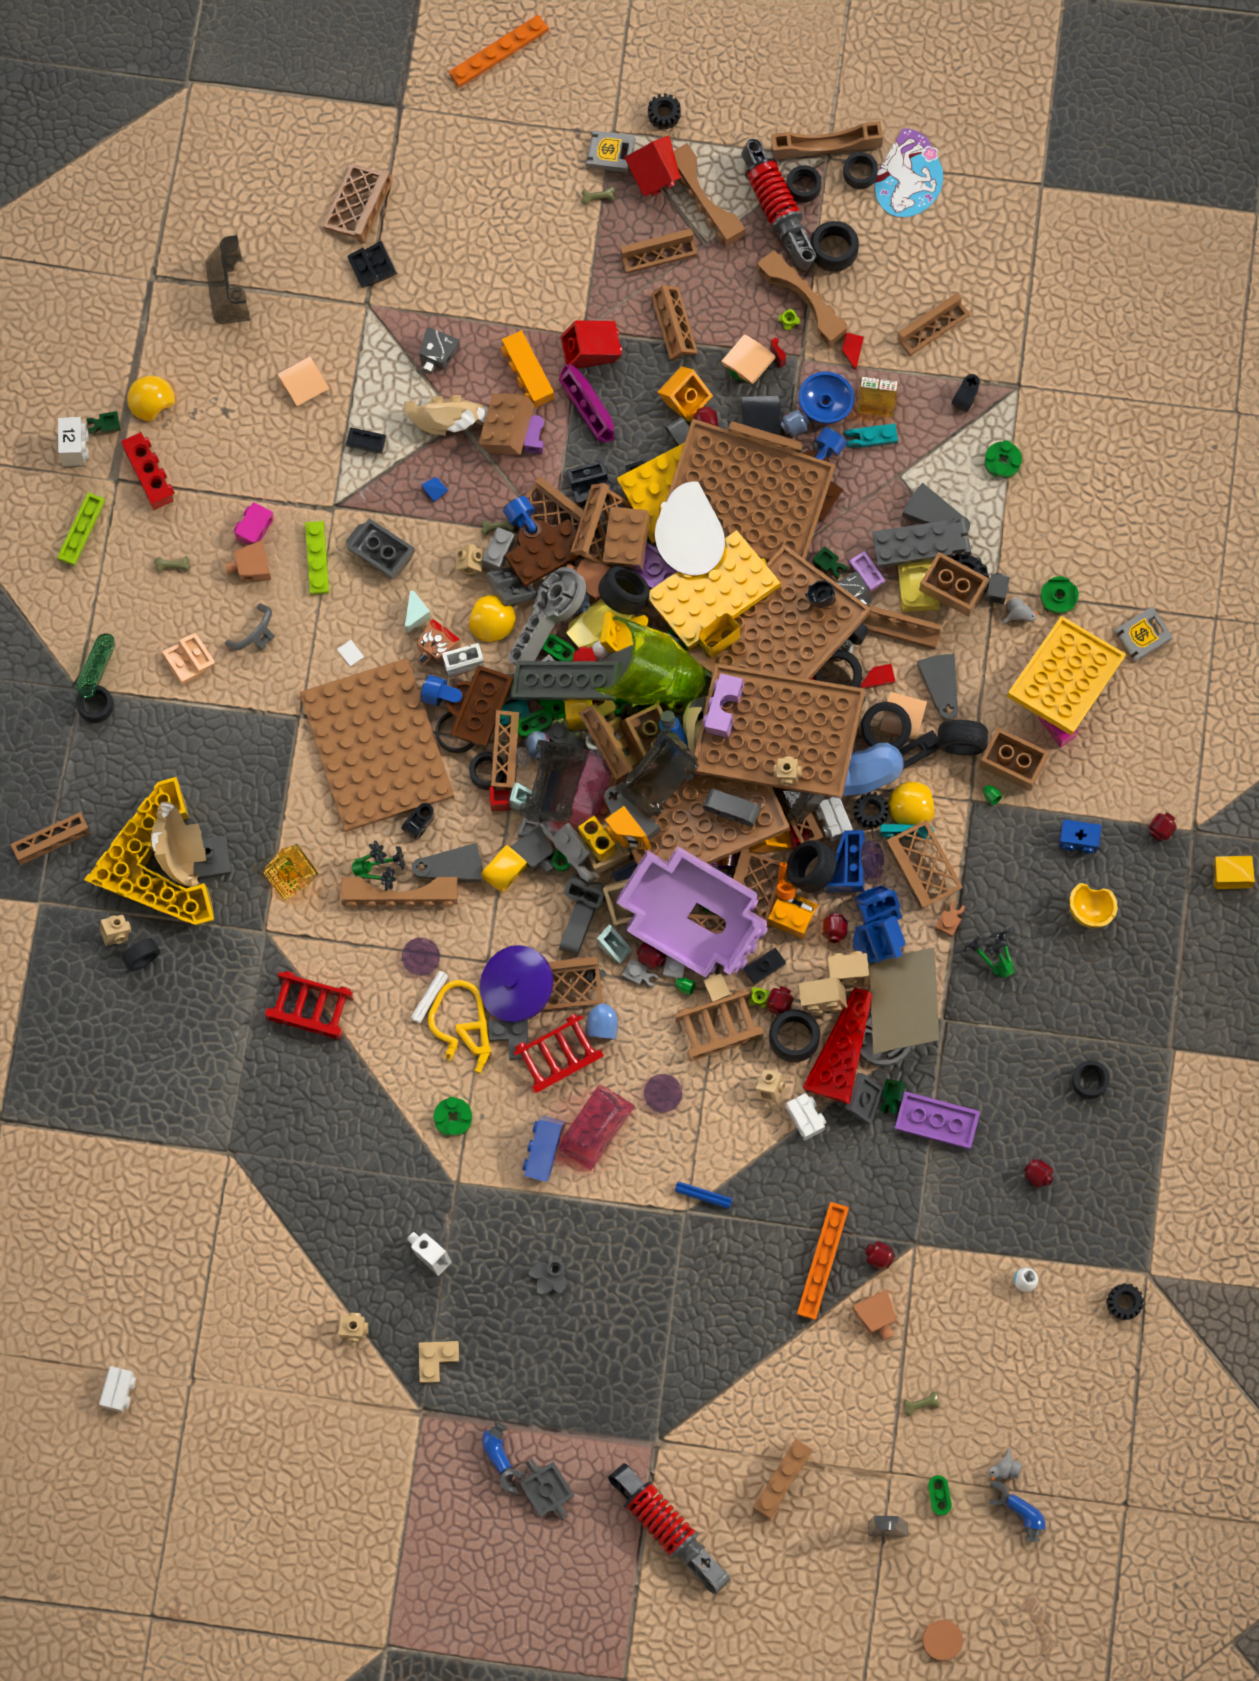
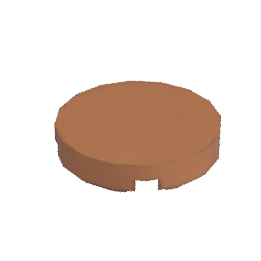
M937 1620L931 1623L923 1634L925 1652L935 1660L948 1661L954 1658L960 1652L963 1645V1636L960 1629L954 1623L947 1620Z

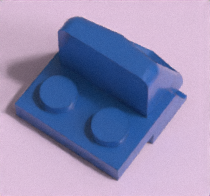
M877 886L868 889L854 899L863 924L893 915L896 916L897 920L902 918L897 893L887 887Z
M888 916L855 927L853 948L855 951H861L862 954L867 953L868 963L902 956L900 948L905 945V939L896 916Z

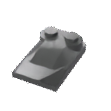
M370 518L366 523L359 524L346 540L348 550L381 571L389 579L396 578L403 571L415 552L413 546Z

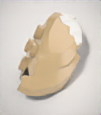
M451 395L450 399L434 396L426 404L418 407L416 401H404L405 413L410 421L419 429L428 434L446 436V431L453 433L464 431L474 423L484 426L488 408L485 405L464 400L465 398H461V395Z
M708 696L695 698L687 705L683 716V729L692 758H694L702 719L698 721V714L704 713Z
M161 802L156 813L158 819L154 823L151 832V847L155 857L167 875L179 884L187 887L200 885L197 881L199 874H194V862L207 860L199 823L186 825L176 806L169 802Z

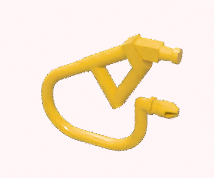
M463 980L450 981L443 985L436 995L428 1014V1026L437 1038L451 1043L448 1045L444 1055L445 1060L447 1056H450L448 1059L450 1061L455 1054V1050H457L459 1041L437 1029L434 1021L435 1014L444 994L449 989L463 987L470 990L477 1000L479 1022L456 1024V1032L474 1056H480L474 1072L481 1074L491 1055V1047L489 1046L485 1009L480 991L469 982ZM480 1029L482 1046L477 1047L466 1031Z

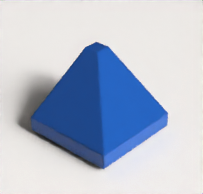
M437 477L421 485L422 490L433 502L448 492V489Z

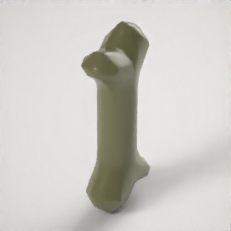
M610 186L605 191L595 193L583 190L581 202L587 205L592 200L604 198L613 202L615 200L613 195L615 188Z
M484 519L481 522L483 525L481 533L483 535L496 530L497 527L508 529L512 533L515 531L514 526L508 520L489 523Z
M187 556L180 561H165L160 557L155 559L158 573H161L166 568H181L185 572L191 569Z
M933 1391L929 1397L916 1402H909L905 1399L903 1402L906 1407L905 1415L911 1416L915 1410L929 1405L939 1408L940 1404L937 1401L938 1393Z

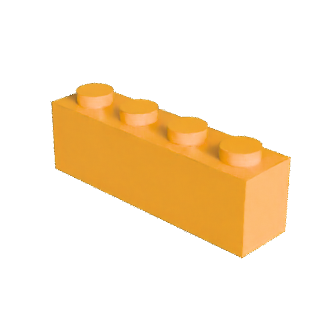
M522 330L503 338L502 346L500 347L504 357H508L511 371L516 372L518 376L516 378L520 388L524 387L526 391L524 395L535 404L534 408L554 400V391Z

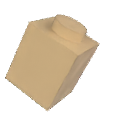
M711 974L703 981V986L710 1002L731 995L722 974Z

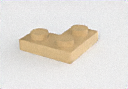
M458 1341L419 1343L420 1383H440L439 1363L459 1362Z

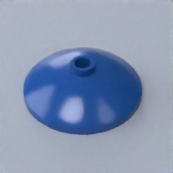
M828 371L817 372L809 376L802 383L798 396L799 404L804 414L811 420L821 424H834L845 419L851 412L855 399L850 383L841 375ZM826 401L828 405H824L822 402Z

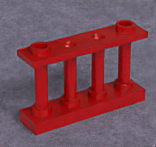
M284 971V973L278 972V978L283 983L275 1007L272 1009L267 1008L266 1020L341 1040L343 1032L342 1028H339L338 1023L346 999H354L351 989L343 986L336 988L296 977L294 973ZM290 984L302 986L294 1012H291V1014L284 1013L283 1006ZM309 988L320 991L313 1016L310 1019L302 1018L301 1013ZM327 994L339 997L331 1023L327 1025L321 1023L320 1016Z
M575 1013L566 1018L567 1022L528 1044L524 1041L514 1047L516 1050L512 1052L513 1056L518 1054L522 1056L534 1079V1085L530 1086L533 1093L540 1092L604 1056L601 1049L595 1050L591 1047L578 1021L584 1019L582 1015L577 1016ZM569 1026H572L585 1051V1057L579 1060L573 1055L561 1032ZM552 1035L557 1039L568 1060V1066L563 1069L557 1066L544 1042L545 1039ZM536 1044L551 1069V1075L545 1079L538 1072L527 1049Z

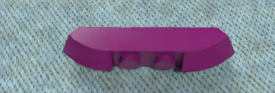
M571 364L565 365L559 374L558 380L595 437L601 442L614 441V425L608 411L583 374Z

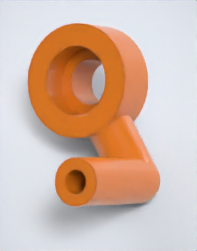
M781 862L779 865V884L777 885L776 895L780 899L788 901L795 897L796 887L786 882L787 863Z

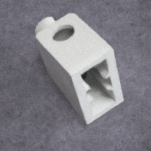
M413 1232L408 1237L415 1255L437 1276L452 1263L447 1252L426 1233L420 1236L417 1232Z

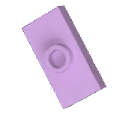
M865 551L849 560V564L854 571L859 572L869 592L886 582Z

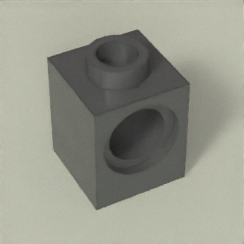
M991 573L986 601L1004 604L1010 577L1003 573Z

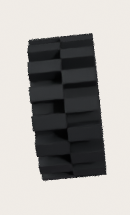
M664 93L663 97H661V94H658L657 98L654 96L648 106L650 123H653L654 127L659 125V129L665 126V130L668 129V126L673 128L674 123L677 125L678 119L680 120L681 117L678 99L676 97L673 99L671 94L667 97V93ZM666 106L672 112L669 116H660L657 110L660 107Z
M868 792L867 795L862 794L860 798L858 797L854 806L855 820L857 819V823L859 825L862 824L864 828L868 826L869 829H872V827L876 829L879 825L884 824L889 812L887 800L883 799L881 794L878 796L876 792L874 794ZM868 804H874L878 807L879 812L876 816L869 817L864 813V807Z
M1126 1283L1114 1287L1109 1292L1106 1301L1108 1302L1107 1308L1110 1309L1111 1315L1113 1314L1115 1318H1120L1121 1320H1130L1136 1317L1144 1306L1143 1294L1138 1291L1139 1288L1134 1287L1133 1284ZM1126 1294L1132 1298L1133 1304L1131 1308L1122 1309L1119 1306L1118 1298L1120 1295Z

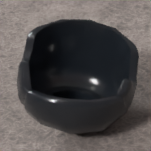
M825 580L817 581L808 586V592L805 593V596L812 606L825 608L833 602L835 588Z

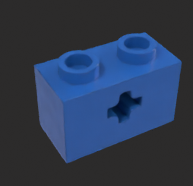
M1063 819L1059 847H1063L1064 850L1068 851L1079 849L1088 854L1097 852L1102 825ZM1082 835V840H1078L1077 836Z

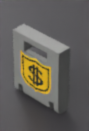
M593 131L585 165L589 168L629 172L630 168L626 160L620 159L622 145L628 149L627 155L633 153L636 141L635 135Z
M1153 606L1114 630L1116 635L1124 632L1118 636V639L1130 656L1138 653V655L1132 658L1134 662L1139 661L1173 640V636ZM1154 619L1163 631L1159 635L1150 624Z

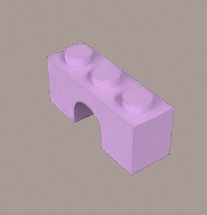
M720 674L719 680H715L713 688L715 690L714 697H710L708 703L710 710L703 719L706 733L729 738L734 719L731 713H726L722 710V706L729 701L740 702L744 688L742 678Z

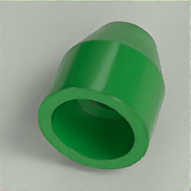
M991 785L985 786L982 790L985 799L992 806L997 804L1003 797L1000 791Z
M678 978L675 982V987L681 993L691 996L696 986V982L688 978Z

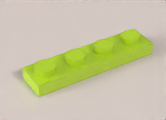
M87 493L57 556L59 561L76 566L106 502L105 498Z
M324 521L305 522L310 595L329 594Z

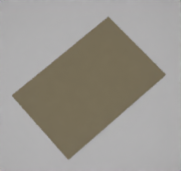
M935 947L902 954L898 958L869 963L870 990L872 994L873 1054L938 1041L939 1024Z

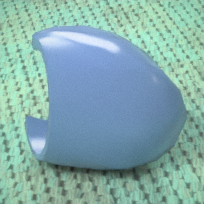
M607 1004L596 1005L590 1011L587 1018V1036L615 1040L618 1030L616 1012Z

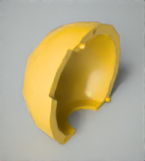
M148 375L140 377L133 382L127 394V403L132 414L141 420L149 422L154 420L163 409L170 408L175 404V394L169 383L163 378Z
M494 595L480 597L472 609L469 619V630L476 638L483 642L492 643L502 640L510 635L515 627L516 616L514 608L511 605L504 606L498 597Z
M918 781L902 783L892 791L889 797L888 811L892 819L900 825H917L925 820L929 823L934 818L935 811L930 788Z
M1083 883L1078 884L1072 890L1069 899V910L1075 921L1091 929L1109 924L1115 918L1118 910L1117 900L1111 890L1104 888L1092 890L1087 884Z

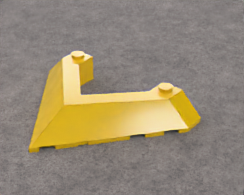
M177 777L160 781L154 786V790L148 798H145L137 809L138 811L132 819H129L110 844V848L104 852L84 881L193 925L213 921V906L205 883L185 889L145 867L154 853L151 847V832L154 823L158 819L156 813L160 803H171L176 806L183 820L189 819Z

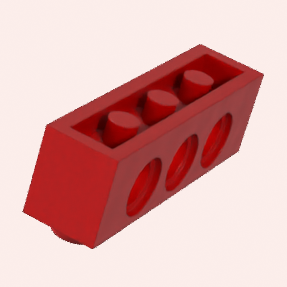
M142 432L122 440L123 449L153 510L174 502L172 496L175 494L171 484L167 485L165 481L167 475L163 468L159 469L157 465L159 459L155 452L151 453L150 447L152 445L148 437L144 438ZM141 452L146 453L143 457L137 456ZM148 468H153V469H154V470H153L152 472H150V473H146V472H145V470L148 469ZM155 484H161L160 488H152Z

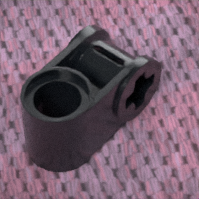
M968 374L964 378L952 400V405L969 412L980 385V379L977 375Z
M428 803L420 804L403 823L401 830H406L414 836L416 841L419 840L435 819L433 807ZM424 810L431 812L428 817L421 816V813Z

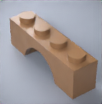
M797 1439L794 1440L753 1508L755 1512L768 1520L772 1519L791 1484L811 1455L812 1449Z

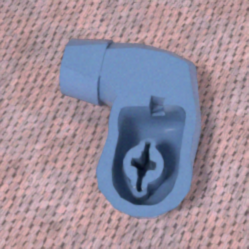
M878 743L866 750L853 752L843 796L865 794L895 782L902 775L904 767L903 758L899 750L889 743Z

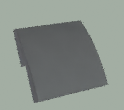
M511 567L486 574L491 588L504 606L535 599L537 595L536 590L531 585L524 588Z

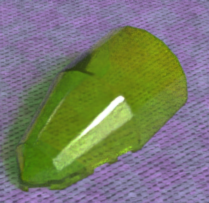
M613 616V620L626 624L631 632L633 640L632 658L626 672L619 681L610 687H596L595 691L638 705L691 700L699 696L706 682L705 669L669 634Z

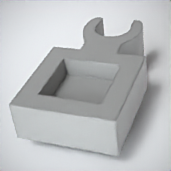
M633 959L630 960L622 975L623 978L639 986L644 981L651 988H654V984L650 983L649 980L651 978L658 980L656 974L647 973L648 967Z

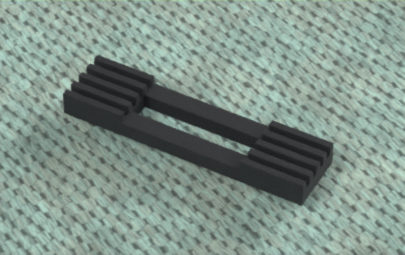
M933 730L899 749L901 755L917 746H920L923 750L904 761L903 770L940 749L937 746V735Z

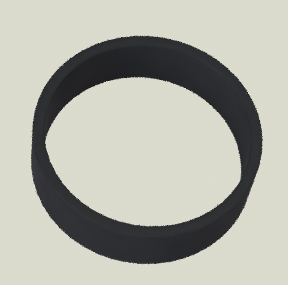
M447 712L437 723L436 734L439 744L451 753H463L470 750L475 744L469 743L461 748H453L444 744L440 739L439 729L441 724L447 718L453 716L450 712Z

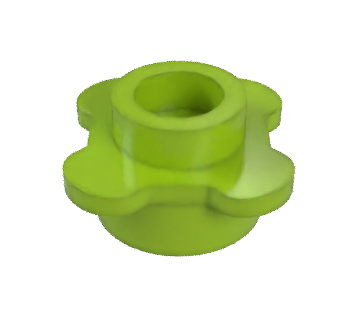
M788 309L783 315H779L778 321L783 323L784 329L790 330L792 326L800 323V318L797 317L794 310Z
M752 988L749 1004L752 1006L759 1005L761 1008L767 1007L766 1000L770 992L767 989Z

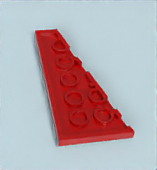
M854 987L847 1000V1008L842 1010L802 1087L806 1092L846 1104L850 1103L872 1000V994L869 991Z

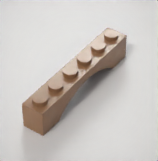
M880 121L862 123L847 130L828 134L805 135L793 132L771 134L772 155L776 160L880 148L883 142Z
M688 143L675 149L674 155L681 177L678 181L681 185H685L688 196L697 203L698 211L701 214L704 213L708 226L716 231L718 241L720 243L723 242L728 247L744 238L745 228L738 217L717 207L702 191L696 175L697 157Z
M773 250L757 263V271L769 284L788 288L798 294L808 304L816 320L818 336L829 348L846 335V322L835 315L833 308L823 302L819 293L812 291L809 283L798 276L797 270L786 263L782 254H777Z
M341 877V902L346 907H357V905H365L366 907H376V905H384L385 907H395L396 905L414 907L415 904H423L424 907H433L434 904L452 907L453 904H458L457 877H437L431 883L411 891L394 892L377 888L367 883L361 877Z

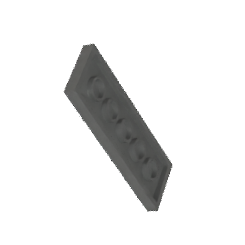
M517 661L511 698L514 700H616L622 664L619 661Z

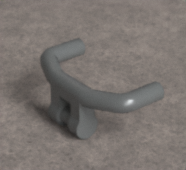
M259 603L257 609L264 613L261 623L244 640L236 643L228 639L225 641V645L238 651L254 643L258 649L263 651L266 644L275 637L267 628L272 616V609Z

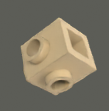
M466 544L464 547L457 548L455 570L467 575L482 572L483 550L476 548L473 544Z
M789 756L778 759V765H774V777H777L778 784L784 786L798 785V777L801 778L802 766H799L798 760Z
M123 915L110 916L101 920L100 933L106 946L128 941L131 927L129 922L125 921Z
M763 1069L761 1076H758L756 1081L758 1098L775 1103L778 1102L780 1094L784 1092L786 1087L782 1073L776 1070L769 1071Z
M349 1313V1316L340 1315L339 1337L347 1339L348 1342L364 1340V1334L368 1335L369 1323H366L365 1318L361 1317L359 1313Z

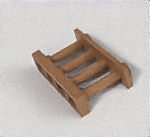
M741 989L733 992L732 996L692 1009L683 1008L677 1011L675 1021L683 1020L691 1043L687 1054L690 1062L764 1037L762 1026L757 1027L753 1024L745 1001L750 997L749 990L744 991ZM738 1002L747 1027L746 1031L741 1033L735 1031L727 1005ZM718 1008L728 1032L727 1037L723 1039L717 1037L708 1013ZM700 1014L710 1039L709 1043L701 1045L698 1042L690 1020L691 1017Z

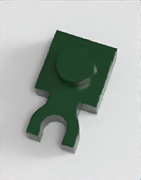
M117 411L99 414V419H86L88 425L94 424L93 428H88L89 434H94L98 430H102V434L121 431Z
M825 546L812 559V562L825 573L830 570L837 580L841 576L837 573L838 569L844 572L847 571V567L844 564L837 562L839 557Z
M886 1079L882 1098L885 1099V1102L882 1104L880 1111L887 1113L888 1108L891 1107L889 1112L897 1114V1101L902 1102L906 1086L905 1082Z

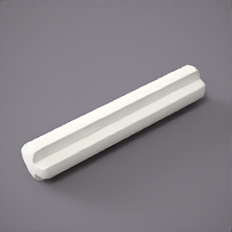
M442 971L437 973L411 1016L414 1022L421 1023L435 1000L438 991L448 978L446 973Z

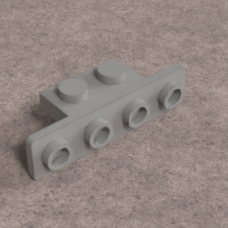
M551 820L540 824L543 833L555 843V847L565 855L568 863L575 867L583 880L590 882L598 878L585 862L593 851L569 823L565 824L560 830Z

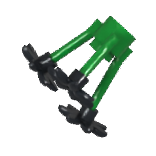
M374 840V845L369 844L372 851L364 857L355 859L352 863V871L355 876H359L362 879L381 880V884L385 885V891H388L389 888L393 889V882L396 881V878L393 877L395 869L387 866V870L382 872V876L369 875L368 873L371 872L372 866L393 861L394 863L398 862V865L404 870V855L402 854L401 847L396 846V855L384 859V857H387V854L382 852L384 846H379L378 842ZM375 858V861L370 862L367 859Z
M1013 929L990 935V938L998 936L999 940H996L994 944H988V948L984 952H989L990 954L995 952V954H998L1000 961L996 963L997 967L979 948L980 946L977 942L983 935L975 938L973 943H969L963 950V952H966L972 948L974 952L977 951L993 970L994 974H999L1000 978H1005L1015 972L1007 947L1008 943H1006V934L1014 932ZM1002 947H1003L1004 952H1005V956H1006L1005 959H1004V957H1003V955H1002V953H1001V952H1002Z

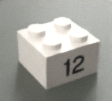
M81 417L58 418V451L63 467L86 466V459H89V450L86 446V442L89 441L88 430H86V424L82 423Z

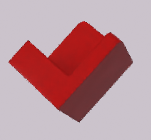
M490 787L491 811H510L509 790L494 791V787Z

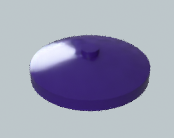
M522 945L509 946L494 954L484 967L480 979V995L486 1009L496 1018L510 1023L524 1022L539 1014L548 1003L553 989V974L546 958L538 951Z

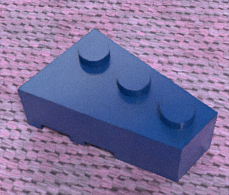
M844 830L836 852V872L831 882L825 887L826 893L865 891L864 831Z
M542 1116L538 1122L535 1121L532 1130L535 1133L534 1140H530L527 1149L530 1152L529 1159H525L522 1168L525 1171L524 1176L544 1182L549 1180L565 1121L547 1116Z

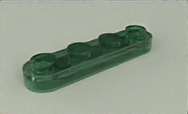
M101 634L95 640L76 684L77 692L81 697H91L98 688L116 645L111 634Z

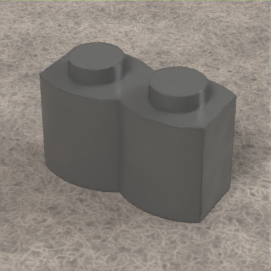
M572 875L567 883L564 894L572 900H582L586 905L597 908L605 900L603 890L605 885L599 882H586L579 875Z

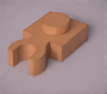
M952 901L950 904V913L944 910L935 926V929L950 937L953 936L961 922V919L957 916L961 915L965 909L963 905L960 910H955L956 901Z

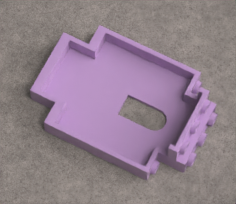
M679 846L676 847L667 862L647 850L617 897V904L634 913L627 925V932L707 978L709 973L713 974L717 967L716 962L721 964L723 971L729 975L732 971L737 973L739 969L742 970L747 963L746 958L748 954H753L757 948V940L759 937L763 938L768 930L766 920L749 911L750 909L753 910L758 903L756 892ZM696 903H699L722 917L726 922V927L720 933H712L687 917Z

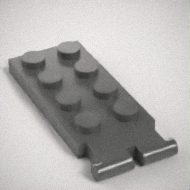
M961 518L958 519V522L947 524V521L872 531L878 568L931 561L935 559L938 552L949 558H952L955 553L964 552V555H970L969 538L963 537L968 535L965 519Z

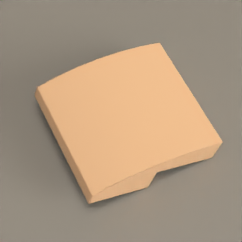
M744 334L724 357L722 364L737 372L740 378L754 384L776 357L760 343Z
M311 357L277 374L296 407L329 389Z
M196 633L179 640L177 645L162 651L161 654L181 685L205 672L215 664Z
M890 692L888 702L896 703L906 710L912 724L909 739L916 740L927 701ZM885 711L880 731L900 737L903 729L900 717L892 711Z

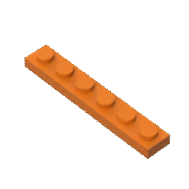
M538 14L451 69L449 75L460 88L548 32L549 27Z
M833 1202L829 1204L797 1315L816 1321L849 1207Z

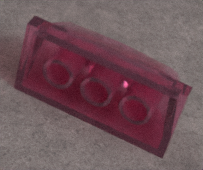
M591 750L571 751L549 821L551 820L554 824L569 823L570 825L580 826L591 817L597 816L612 773L606 760Z
M600 1084L565 1133L559 1150L592 1171L635 1108V1105Z

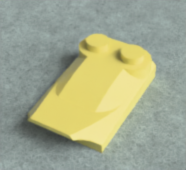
M933 560L898 565L901 612L939 610L938 600L919 591L920 583Z
M601 598L590 606L586 612L568 624L566 633L578 648L593 647L595 642L600 640L605 612L612 611L620 621L635 618V614L625 615L618 613L608 607Z

